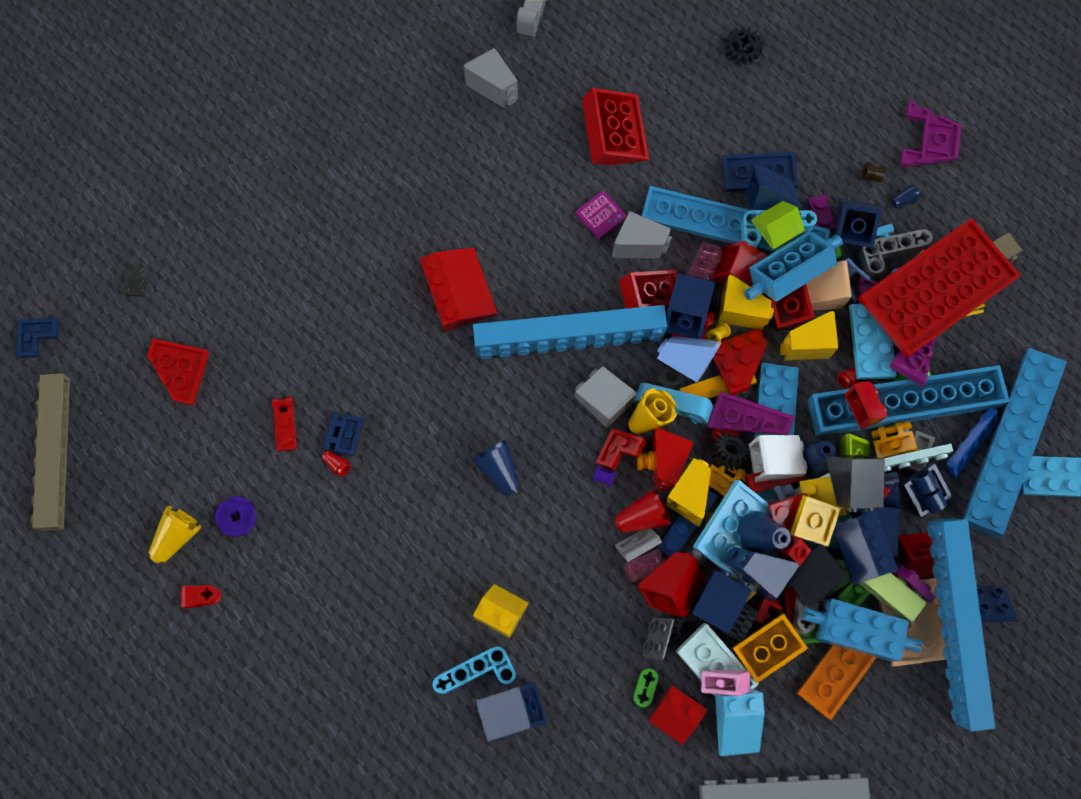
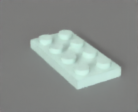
M703 623L676 650V653L700 680L701 671H747L706 623ZM750 674V689H754L759 683H756Z

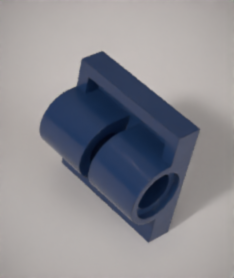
M934 463L928 464L900 483L915 513L919 517H923L928 512L934 513L944 509L947 506L946 500L952 496Z
M977 586L981 622H1015L1017 616L1005 586Z

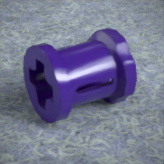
M598 465L593 482L598 481L607 484L611 488L616 471L613 470L611 472L602 469Z

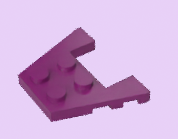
M909 101L906 119L924 122L921 152L903 149L900 167L955 161L958 158L961 125L944 116H937L931 113L929 109L925 107L922 109L916 106L915 102Z

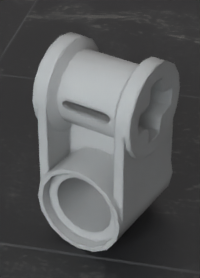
M796 597L793 628L798 634H806L815 628L816 623L804 621L808 625L804 628V624L801 621H803L802 615H808L803 613L804 609L807 607L818 611L819 603L812 608L807 605L804 607Z

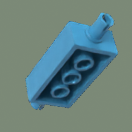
M811 231L805 233L749 267L753 286L744 290L745 297L751 301L764 293L777 302L837 265L835 248L843 244L842 239L836 234L825 241Z
M835 599L823 600L821 612L807 607L803 611L804 614H808L806 616L802 615L804 621L818 624L815 637L817 641L891 662L902 661L904 649L920 653L922 647H918V645L923 646L922 640L906 637L909 621Z

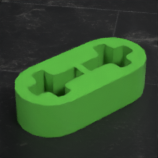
M645 669L639 675L633 696L635 704L639 707L648 706L653 699L658 682V675L653 669ZM650 672L654 681H650L648 687H646V679L643 676L648 675ZM643 689H647L645 696L648 697V701H644L641 704L637 695H641Z

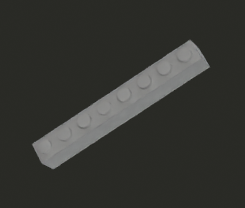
M861 773L848 774V778H840V774L827 775L828 779H820V775H809L807 780H799V776L786 777L787 781H779L778 777H767L766 782H758V778H747L745 783H737V779H726L725 784H717L716 780H705L704 785H699L700 799H870L868 778L861 777Z

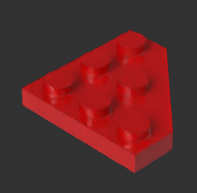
M760 328L722 341L712 359L730 395L734 396L749 390L767 347V341Z
M152 339L147 357L156 369L171 398L177 403L194 406L210 352L205 349Z

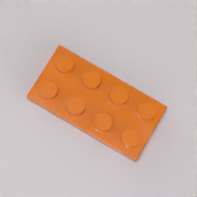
M832 645L796 694L828 720H831L877 657Z

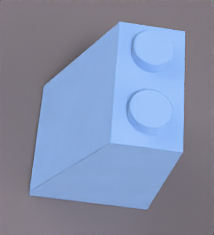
M672 336L660 345L657 351L660 354L657 359L698 382L722 343L714 340Z

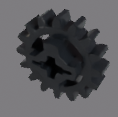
M744 26L741 27V30L735 28L734 32H729L725 40L724 49L727 50L726 56L731 55L730 60L736 59L737 64L740 61H743L744 65H746L747 61L753 63L754 59L757 60L762 53L763 41H760L762 36H756V30L751 32V27L745 30Z

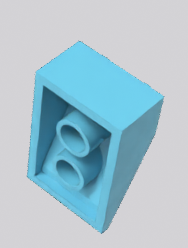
M750 689L749 693L741 696L715 694L719 756L760 752L764 720L763 693Z

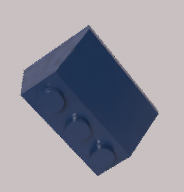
M876 512L835 525L833 533L853 585L898 570Z

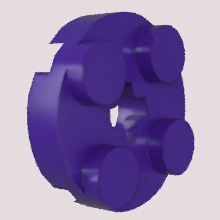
M231 497L224 503L222 502L217 508L215 520L220 530L232 537L248 534L254 527L257 519L255 507L242 497ZM239 512L241 518L234 522L231 516Z

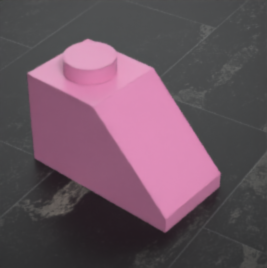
M742 670L701 671L702 692L734 696L749 693L750 672Z

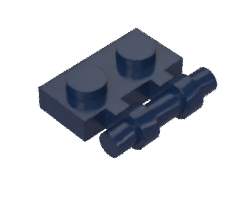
M332 412L331 419H328L327 433L322 440L324 442L322 449L330 451L331 444H335L334 451L336 453L354 457L364 419L344 414L343 421H339L340 414ZM336 428H340L338 438L334 437Z

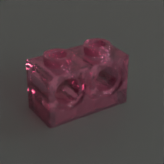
M702 242L688 272V276L712 281L722 259L720 247Z
M657 549L623 564L621 568L628 584L631 585L645 579L665 560L660 549Z

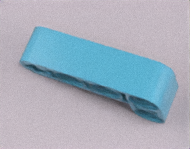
M766 210L746 212L741 223L742 241H745L754 248L758 247L762 234L754 224L748 223L747 220H752ZM799 210L805 229L801 234H805L813 230L817 222V216L812 211ZM748 237L754 238L755 241H750Z
M640 383L635 403L638 404L644 393L652 388H656L655 390L658 391L664 390L672 396L676 403L675 414L688 417L694 424L700 423L703 427H707L714 409L709 399L648 383Z
M496 646L438 675L433 681V688L440 694H446L491 670H494L501 683L510 684L514 681L516 674L505 650ZM494 651H501L503 653V659L500 662L492 660ZM477 660H482L485 663V668L482 671H476L473 667ZM460 669L465 670L467 674L463 681H458L455 677L456 672ZM504 669H509L512 672V678L508 681H504L500 676ZM451 674L452 680L456 685L452 686V682L445 685V690L438 688L439 680L447 681L450 679L448 675Z

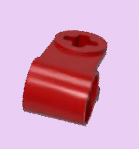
M210 585L180 587L181 608L215 605L221 599V592L218 588ZM210 592H212V596H209V598H207V594H210Z

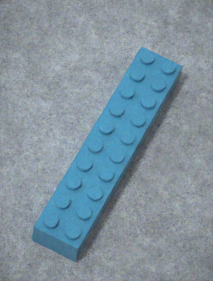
M664 305L473 324L476 357L481 359H489L494 355L509 357L514 353L528 355L529 352L537 351V353H547L548 350L553 349L561 352L573 347L576 350L585 349L586 346H593L595 348L604 347L605 344L619 346L624 344L623 342L639 344L642 340L658 342L664 338L667 329Z
M1028 348L1023 355L1008 395L1010 402L1003 408L962 519H968L970 529L995 539H1000L1004 535L1067 361Z
M998 365L927 376V382L924 387L919 386L910 379L872 385L876 387L878 398L885 405L888 417L864 429L894 425L899 421H902V423L906 421L913 422L988 410L990 407L993 409L1001 408L1010 402L1001 367ZM849 389L812 394L807 400L815 437L862 430L844 396Z
M948 518L930 520L927 532L932 544L930 546V554L934 559L932 571L937 582L935 594L939 599L940 605L938 607V615L942 620L940 633L945 643L943 655L947 660L948 666L946 668V676L950 682L948 694L953 705L951 716L957 725L969 731L995 729L968 519Z

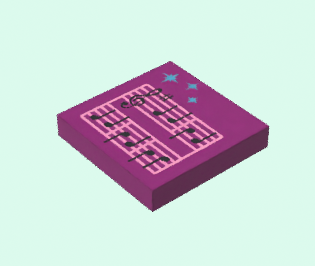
M603 190L575 212V215L598 240L602 239L627 218V215Z

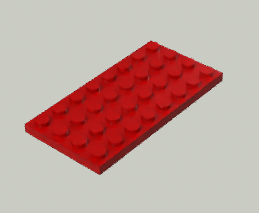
M971 218L860 295L858 300L902 354L908 358L1021 275Z

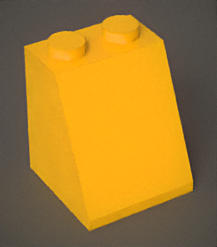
M729 275L723 287L718 322L722 321L729 325L751 329L760 328V330H763L764 326L768 325L769 319H772L774 308H771L772 301L762 294L751 301L747 300L744 290L750 288V286Z
M830 311L790 331L780 345V353L784 355V361L829 359L838 349L834 311Z
M694 458L669 494L666 506L699 527L705 515L711 468H709V464L704 460Z
M494 584L483 596L473 617L480 623L510 639L529 603Z

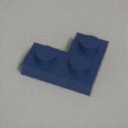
M57 318L18 320L16 356L18 358L38 357L39 339L58 338L59 320Z

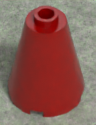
M656 488L650 490L616 515L617 519L614 522L618 531L622 530L623 533L664 527L671 524L662 499L659 498V492Z

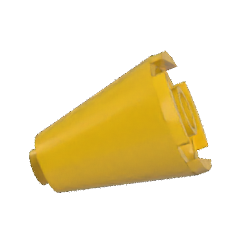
M656 388L646 391L628 421L630 430L640 435L657 427L670 424L677 416V413L675 414L677 406L671 395L664 390H655Z
M167 506L164 510L148 551L150 559L156 563L166 562L201 528V525H195L197 521L182 510L172 511V506Z

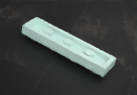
M947 444L884 458V472L891 471V467L898 466L899 469L909 467L912 462H917V465L929 462L930 458H935L936 460L945 459L948 457L947 454L953 452L952 445Z

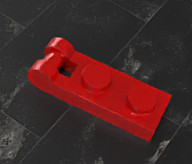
M286 397L283 400H279V398L272 399L277 452L297 450L293 397ZM280 407H287V412H281Z

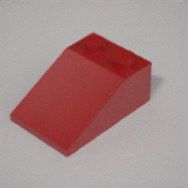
M676 270L631 272L620 279L619 284L626 309L664 305L665 309H668L677 279Z

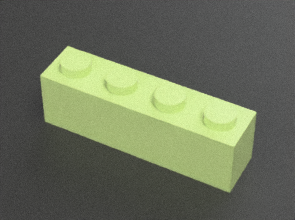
M845 566L844 571L849 575L847 567ZM891 573L859 583L899 618L909 622H913L927 604L922 600L923 596L920 593L910 590L903 579L895 577Z

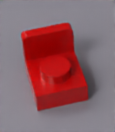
M768 598L761 599L756 609L758 613L754 623L759 625L763 621L766 622L771 613L769 608L776 612L781 611L783 607L778 605L779 601Z

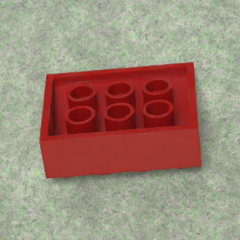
M592 88L582 98L592 164L616 165L648 161L649 156L638 95Z
M474 248L442 251L420 257L421 266L444 332L498 315Z

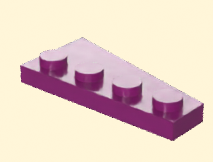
M936 338L908 358L899 351L889 367L919 386L924 387L927 382L926 376L929 372V362L932 358V349Z
M720 391L707 428L789 435L795 416Z

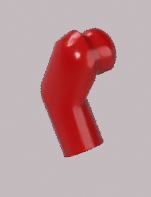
M715 429L711 436L716 441L723 434H727V436L733 434L735 438V436L739 437L741 432Z

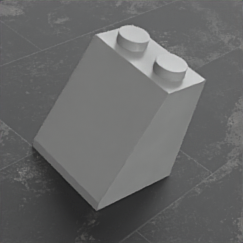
M495 48L464 64L465 83L468 87L501 107L512 105L518 99V81Z
M629 211L614 243L612 257L660 258L662 253L666 254L672 238L669 235L671 228Z
M602 366L599 370L596 368L589 375L590 379L585 383L582 381L575 388V397L608 428L634 403L637 393Z

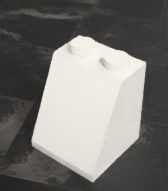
M761 435L749 444L753 473L763 472L759 476L754 477L755 482L802 477L806 474L807 462L803 459L802 453L804 445L800 441L799 435Z

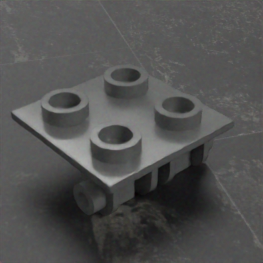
M653 617L649 625L648 639L643 646L644 657L660 661V659L664 660L674 619Z

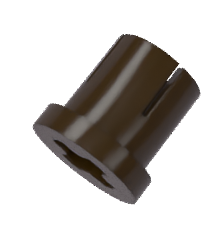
M866 162L862 170L861 179L881 182L885 175L882 174L885 173V168Z

